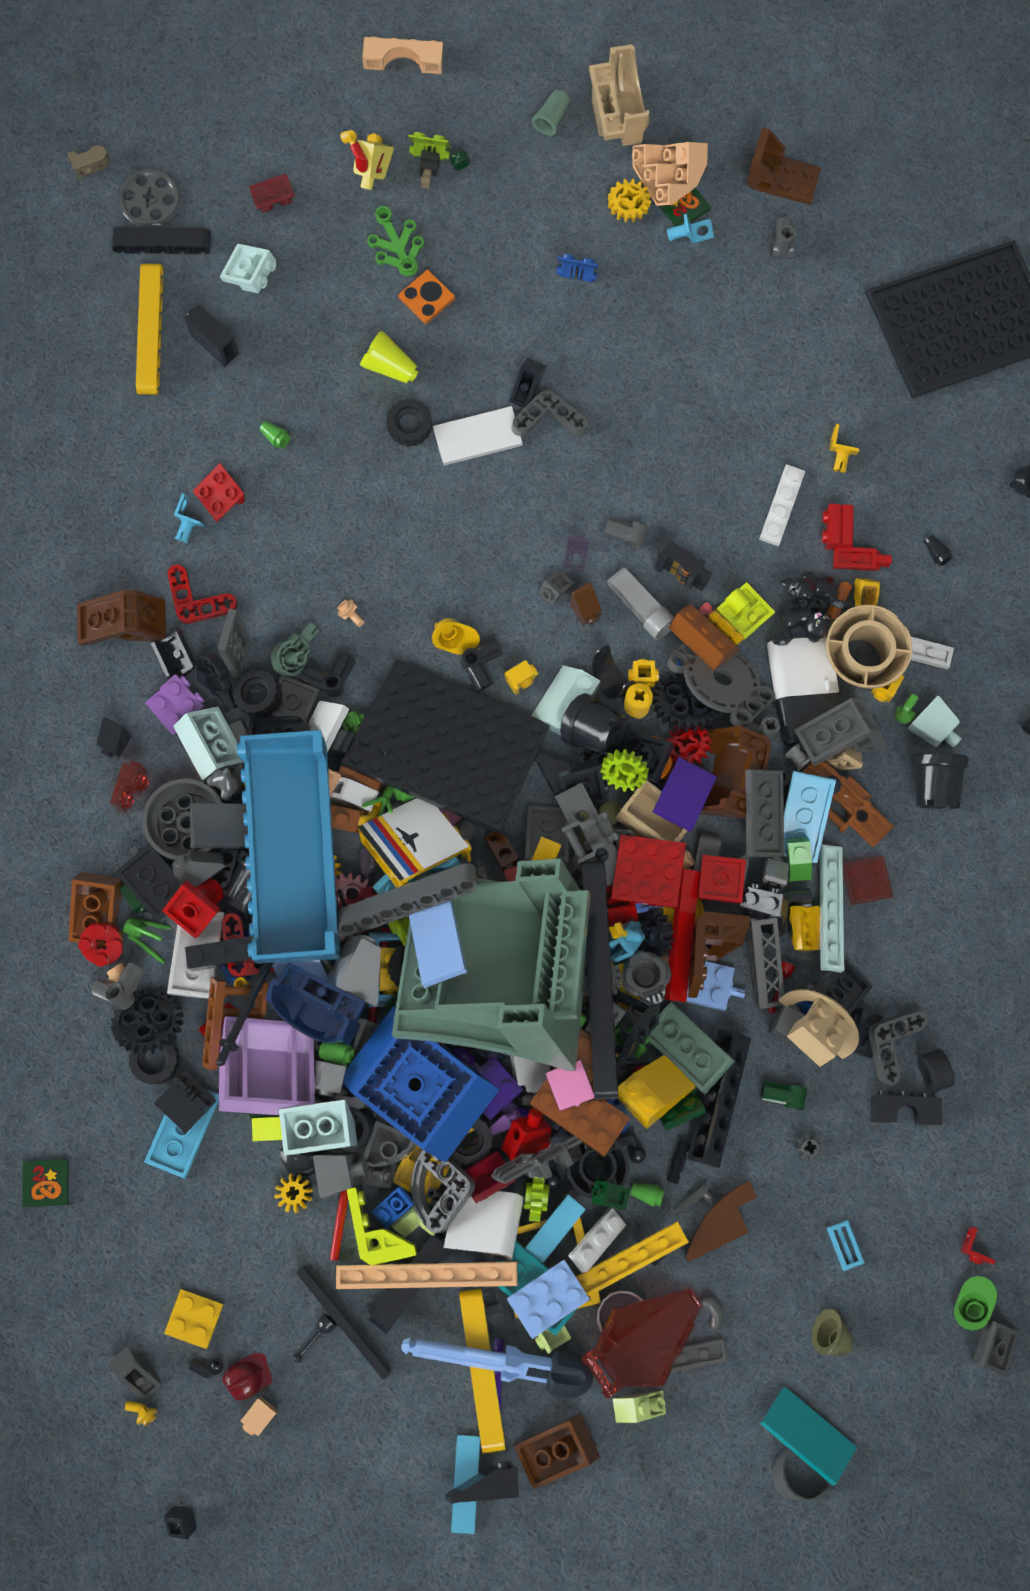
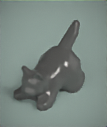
M239 764L233 771H230L229 768L217 770L212 776L207 778V785L211 788H218L221 791V799L230 802L233 794H242V791H246L245 786L242 785L244 782L241 779L243 765Z

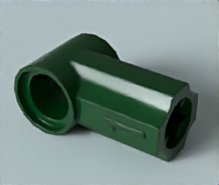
M764 1081L761 1100L782 1104L787 1108L793 1107L796 1110H804L807 1088Z

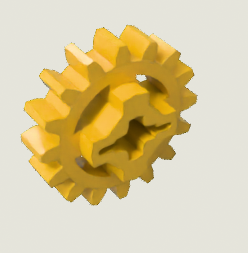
M624 179L623 184L616 182V188L611 187V191L608 194V208H611L612 215L617 213V220L623 217L624 222H627L628 219L635 222V217L641 220L643 214L647 215L651 204V194L647 193V186L641 187V181L635 184L634 179L631 180V183Z

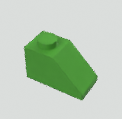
M809 838L786 839L790 882L811 880L812 857Z

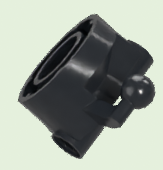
M635 1134L617 1139L605 1157L599 1154V1159L604 1163L605 1169L603 1174L606 1175L605 1179L599 1181L624 1186L630 1171L629 1160L622 1146L630 1144L629 1159L633 1163L639 1164L645 1160L646 1152L638 1145ZM581 1142L567 1150L573 1165L566 1168V1175L571 1186L578 1193L592 1200V1189L595 1186V1182L592 1181V1177L586 1172L585 1165L587 1161L585 1157L597 1152L584 1142ZM551 1159L548 1163L552 1176L548 1179L544 1178V1184L549 1185V1189H556L561 1183V1177L557 1172L553 1171V1167L559 1166V1164L554 1163V1160Z

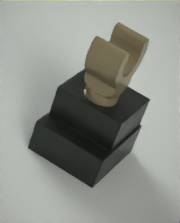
M422 150L420 157V174H423L421 188L429 189L431 176L437 177L440 166V153Z

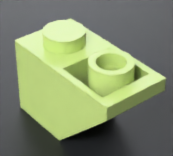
M663 1390L625 1395L613 1399L616 1423H637L666 1414Z

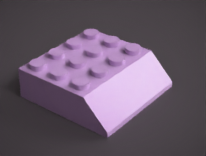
M225 1016L221 1039H227L237 1017ZM247 1018L235 1042L239 1047L236 1052L231 1051L225 1064L219 1066V1111L279 1115V1109L315 1104L314 1039L300 1033L285 1021Z

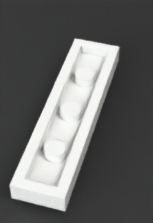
M789 465L785 466L759 540L779 546L805 474L804 470Z

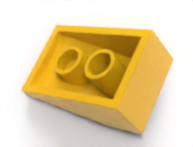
M663 1055L632 1074L619 1085L618 1100L648 1129L696 1086L666 1055Z

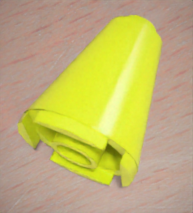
M383 331L377 334L360 363V366L406 384L408 381L413 382L418 374L416 370L417 365Z

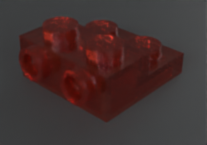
M138 762L122 763L110 800V804L118 812L126 814L127 810L131 809L134 803L132 794L141 796L142 791H146L148 787L147 769L142 768L143 765Z

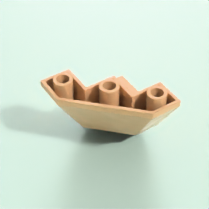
M685 142L670 145L642 144L633 146V168L644 186H647V191L651 194V198L656 206L672 205L698 186L707 166L708 143Z

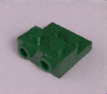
M695 1088L659 1118L665 1131L706 1113L704 1105L695 1092Z

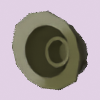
M824 1309L817 1317L812 1329L814 1349L820 1355L844 1357L847 1354H851L854 1340L845 1322L842 1321L840 1314L834 1309Z

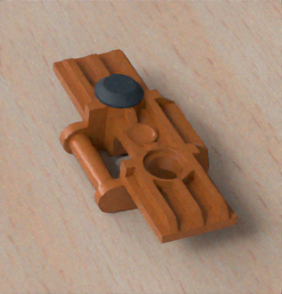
M826 761L816 766L811 762L802 771L803 773L836 779L832 802L836 801L846 810L847 813L845 815L849 818L847 822H844L831 808L829 809L828 818L839 828V832L842 833L848 826H851L868 844L874 847L894 827L871 805L869 799L872 796L851 776L847 779L844 776L842 777ZM857 811H865L868 816L867 820L859 821L856 817Z

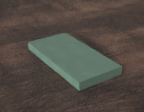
M672 1002L659 1014V1024L649 1035V1042L663 1055H666L704 1094L710 1090L735 1062Z

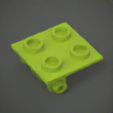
M419 132L408 135L410 141L414 143V146L410 145L409 154H413L414 157H421L424 147L425 151H428L429 147H431V152H434L436 147L435 153H440V160H449L450 151H446V149L451 148L448 140H445L444 136L433 135V138L425 137L426 134Z

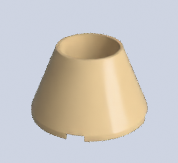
M861 605L848 609L833 622L826 639L828 660L834 671L843 680L854 686L869 689L887 686L896 681L910 663L912 640L907 627H904L897 618V615L879 606ZM862 640L872 644L880 655V665L869 667L857 663L850 655L848 643Z

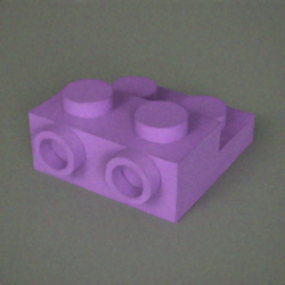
M176 674L145 702L172 735L177 733L173 726L186 713L206 708L202 704L205 701L197 691L193 693L190 690V682L183 675L179 677Z

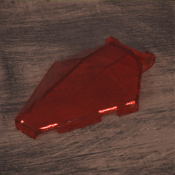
M687 1288L612 1308L595 1348L581 1358L585 1366H589L602 1387V1393L605 1398L612 1397L623 1387L665 1385L672 1371L670 1367L676 1356H680L695 1326L693 1322L703 1307L692 1289ZM597 1359L602 1364L608 1376L614 1381L612 1384L609 1383L608 1379L599 1367L598 1363L596 1362Z

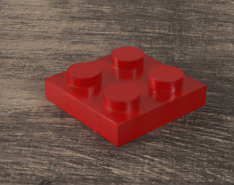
M702 855L698 899L741 904L746 860Z

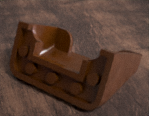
M743 726L707 730L710 734L708 737L712 740V743L708 744L712 748L709 752L716 755L713 775L717 778L700 815L746 819L745 770H767L771 751L770 741L766 736Z

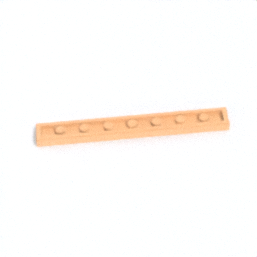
M518 1262L336 1265V1289L518 1286Z

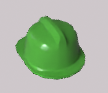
M981 1276L971 1277L962 1286L955 1304L954 1316L958 1324L964 1329L979 1330L986 1326L990 1320L997 1300V1291L989 1279Z

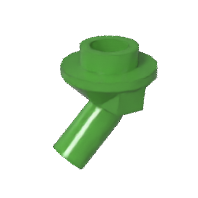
M911 694L903 706L897 707L894 717L903 724L913 722L916 716L915 712L911 709L919 698Z

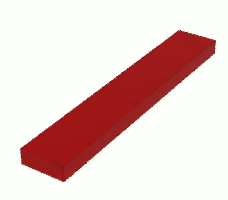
M683 869L678 906L674 910L672 928L674 942H671L672 949L669 956L671 978L669 983L666 984L665 1000L687 1001L700 871Z

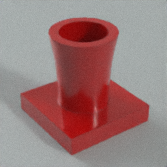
M208 878L196 888L186 880L162 912L197 939L220 911L216 904L222 900L223 889L212 878Z

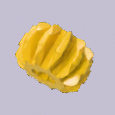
M289 1174V1183L285 1178H281L284 1187L280 1185L275 1187V1189L282 1191L281 1194L275 1195L276 1199H283L278 1203V1206L282 1207L287 1203L286 1212H289L293 1205L294 1212L297 1213L299 1212L298 1204L303 1209L307 1208L306 1203L303 1201L304 1199L312 1201V1197L306 1196V1193L313 1192V1188L305 1189V1186L310 1181L305 1180L301 1184L302 1175H298L295 1181L294 1175ZM292 1187H296L295 1190H299V1195H296L295 1200H292L293 1197L288 1195V1192L292 1191Z

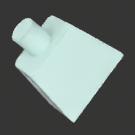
M939 696L907 728L935 747L945 740L954 748L962 739L953 731L960 723L958 718Z

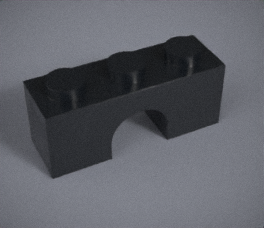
M249 936L185 947L187 969L193 972L211 969L214 966L223 964L254 962L248 955V943H252L253 937Z
M880 1090L877 1091V1094L871 1095V1122L897 1123L899 1109L907 1106L915 1114V1124L942 1125V1098L935 1097V1093H921V1097L913 1096V1092H899L898 1096L891 1095V1091Z

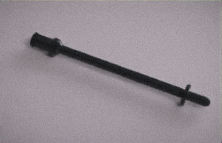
M263 963L227 1039L222 1038L219 1041L220 1046L223 1048L216 1060L218 1066L225 1064L231 1051L236 1052L239 1047L235 1043L273 963Z

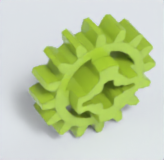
M626 749L623 750V753L615 750L614 755L608 753L607 758L603 759L601 773L604 774L602 778L609 779L607 784H614L616 790L622 787L623 791H626L627 788L634 791L635 786L641 788L642 783H646L649 768H646L647 762H641V755L635 757L634 751L628 754Z
M533 1177V1182L526 1185L524 1209H530L529 1221L540 1222L541 1211H547L549 1185L544 1184V1177Z

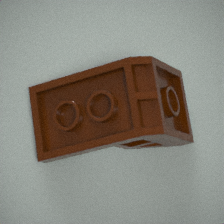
M762 127L747 185L753 190L811 205L822 167L785 158V146L770 129Z
M122 590L77 604L78 645L86 646L114 637L126 641H161L166 637L165 600L137 590Z
M705 912L697 918L694 927L688 997L697 998L699 990H703L704 980L707 977L705 960L717 961L743 945L750 925V916Z

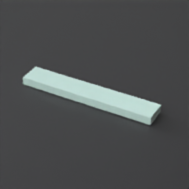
M822 844L819 852L821 970L843 972L842 847Z

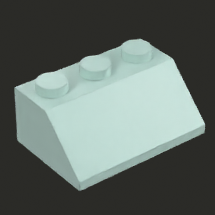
M563 665L531 716L550 725V730L561 736V722L569 704L578 695L583 693L594 696L599 688L600 680L583 670Z
M219 707L186 713L173 726L202 781L207 780L217 770L229 768L231 771L239 764H244V761H241L240 756L237 754L238 742Z
M346 1100L279 1109L284 1155L357 1145L355 1122Z

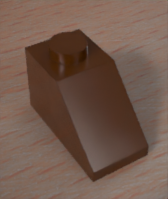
M589 582L571 593L570 606L581 624L585 625L588 623L592 625L600 619L599 616H601L602 609L591 583Z

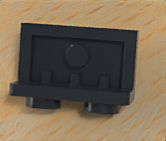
M176 630L161 641L154 640L151 642L153 653L159 660L162 673L167 679H171L175 674L179 677L182 675L186 676L195 670V660L181 631Z
M855 1008L850 1016L857 1026L859 1043L853 1053L872 1059L873 1053L868 1031L873 1023L882 1020V1016L865 1009Z

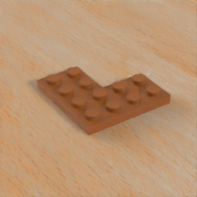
M580 1030L577 1061L581 1060L594 1093L591 1036ZM548 1079L545 1080L530 1102L532 1107L604 1157L630 1120L627 1115L605 1100H595V1098L580 1103L579 1107L572 1106L559 1111Z

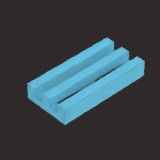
M848 1220L826 1227L843 1271L865 1263ZM845 1226L858 1261L854 1262L841 1227ZM833 1230H837L849 1261L848 1265H846Z

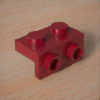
M287 174L249 186L257 211L262 210V213L273 210V205L279 203L281 206L293 203L292 199L295 198Z
M499 1151L494 1152L464 1170L475 1183V1189L471 1194L475 1204L515 1182L514 1179L507 1184H503L492 1178L491 1175L494 1173V1170L506 1164Z

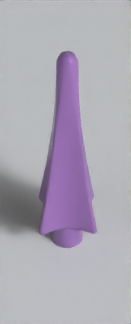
M509 1109L490 1127L492 1135L510 1129L512 1122L516 1118H521L520 1112L515 1110L511 1113ZM478 1137L472 1141L473 1144H477Z

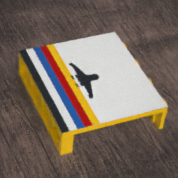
M418 798L393 809L392 813L387 812L358 826L362 844L396 888L408 884V880L459 854L468 862L471 861V845L467 839L464 840L461 837L458 828L450 824L447 815L441 813L439 807Z

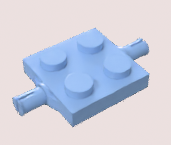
M705 961L707 977L704 980L703 990H699L697 998L688 997L687 992L686 1002L725 1012L730 996L744 998L746 989L733 987L732 979L735 968Z

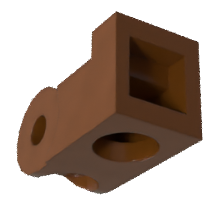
M493 831L484 836L502 872L518 865L519 857L502 832L499 834Z

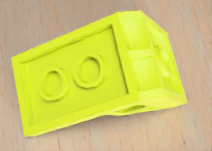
M359 1187L347 1189L360 1259L369 1265H376L418 1254L416 1244L388 1229L383 1228L367 1232V1228L370 1227L368 1213L364 1214L362 1205L366 1204L364 1191H359ZM373 1238L379 1242L377 1247L373 1244Z

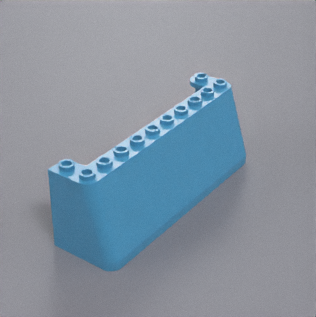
M321 730L240 736L241 743H237V754L240 756L241 761H244L245 769H241V779L246 784V791H242L243 804H247V813H243L244 826H248V834L245 835V847L249 848V856L246 857V868L250 870L251 878L247 879L248 892L252 893V901H248L249 914H253V923L249 924L250 936H254L252 943H248V955L256 963L340 959L328 754L323 733Z

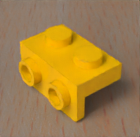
M820 906L790 907L789 921L792 925L793 934L791 941L794 950L804 952L820 950Z

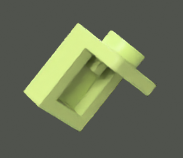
M563 1326L556 1336L546 1329L535 1340L541 1351L546 1349L549 1354L553 1349L572 1338L565 1326Z

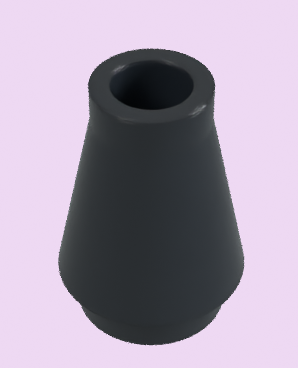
M934 535L929 536L924 541L935 564L943 566L952 559V550L940 542Z

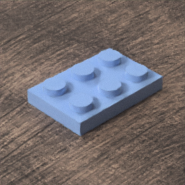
M563 1260L507 1298V1300L533 1339L590 1300L566 1261Z

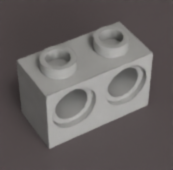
M314 1060L315 1093L331 1097L333 1092L340 1094L346 1066Z

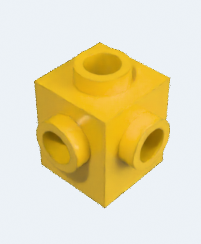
M647 659L633 661L632 669H628V681L634 680L636 684L641 683L649 688H654L655 682L659 681V670L655 668V661Z

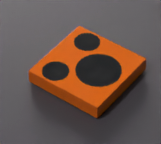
M428 269L398 294V298L425 324H428L455 300V296Z

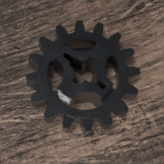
M648 910V912H644V917H641V930L645 935V939L641 944H645L646 952L649 951L659 957L668 955V950L672 949L670 943L674 942V939L671 937V934L674 933L671 927L672 923L667 922L668 915H663L662 910Z

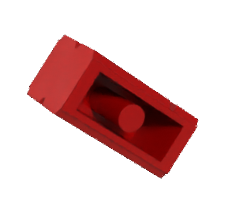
M829 504L826 511H823L822 523H826V530L822 531V543H825L826 550H833L836 546H853V505Z

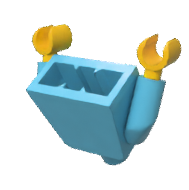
M629 921L623 925L619 922L615 926L609 927L611 959L614 960V963H617L632 956L645 939V935L641 930V924L638 921Z

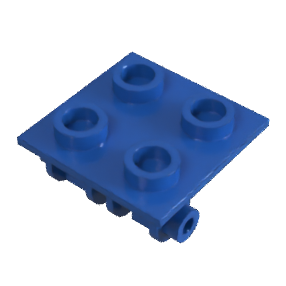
M567 254L557 258L559 263H562V266L557 267L556 273L560 274V277L570 278L572 267H574L572 279H574L577 267L580 268L578 280H580L583 268L582 281L590 283L596 281L597 273H594V269L598 270L599 267L598 264H595V260L583 258L582 261L575 260V256Z

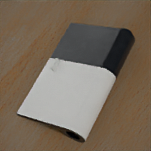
M794 638L785 646L775 645L772 641L767 643L777 716L781 726V742L786 743L787 746L799 744L800 739L795 732L796 728L841 704L837 675L827 657V638L820 639L816 643L809 641L808 638Z
M465 1145V1149H471L474 1147ZM490 1148V1153L484 1157L486 1158L499 1151L505 1163L511 1161L503 1149ZM461 1164V1169L465 1170L474 1164ZM525 1174L521 1175L506 1188L499 1190L475 1204L472 1196H470L447 1229L443 1248L446 1250L488 1254L492 1259L501 1262L512 1261L528 1176ZM458 1181L462 1185L461 1190H466L465 1183ZM453 1201L452 1210L455 1207V1201Z

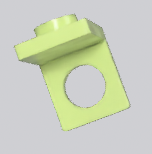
M414 1206L392 1224V1228L404 1237L408 1236L419 1226L432 1236L435 1235V1233L426 1228Z

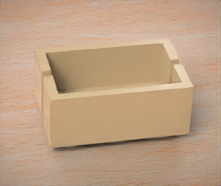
M647 780L646 783H642L641 788L635 791L615 818L625 827L633 830L637 836L643 838L679 842L687 832V830L652 813L662 791Z

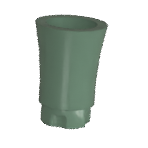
M554 90L541 109L532 117V124L537 131L548 136L555 135L558 125L570 103L568 94L565 91Z

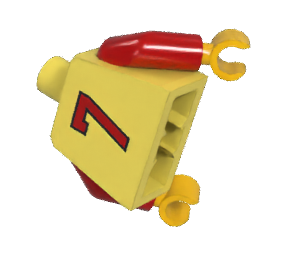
M355 131L342 132L340 135L341 140L345 144L350 142V149L355 156L354 173L363 176L361 187L372 190L374 179L385 178L394 147L382 144V137L375 133L367 136L368 141L357 140L356 142L357 135Z

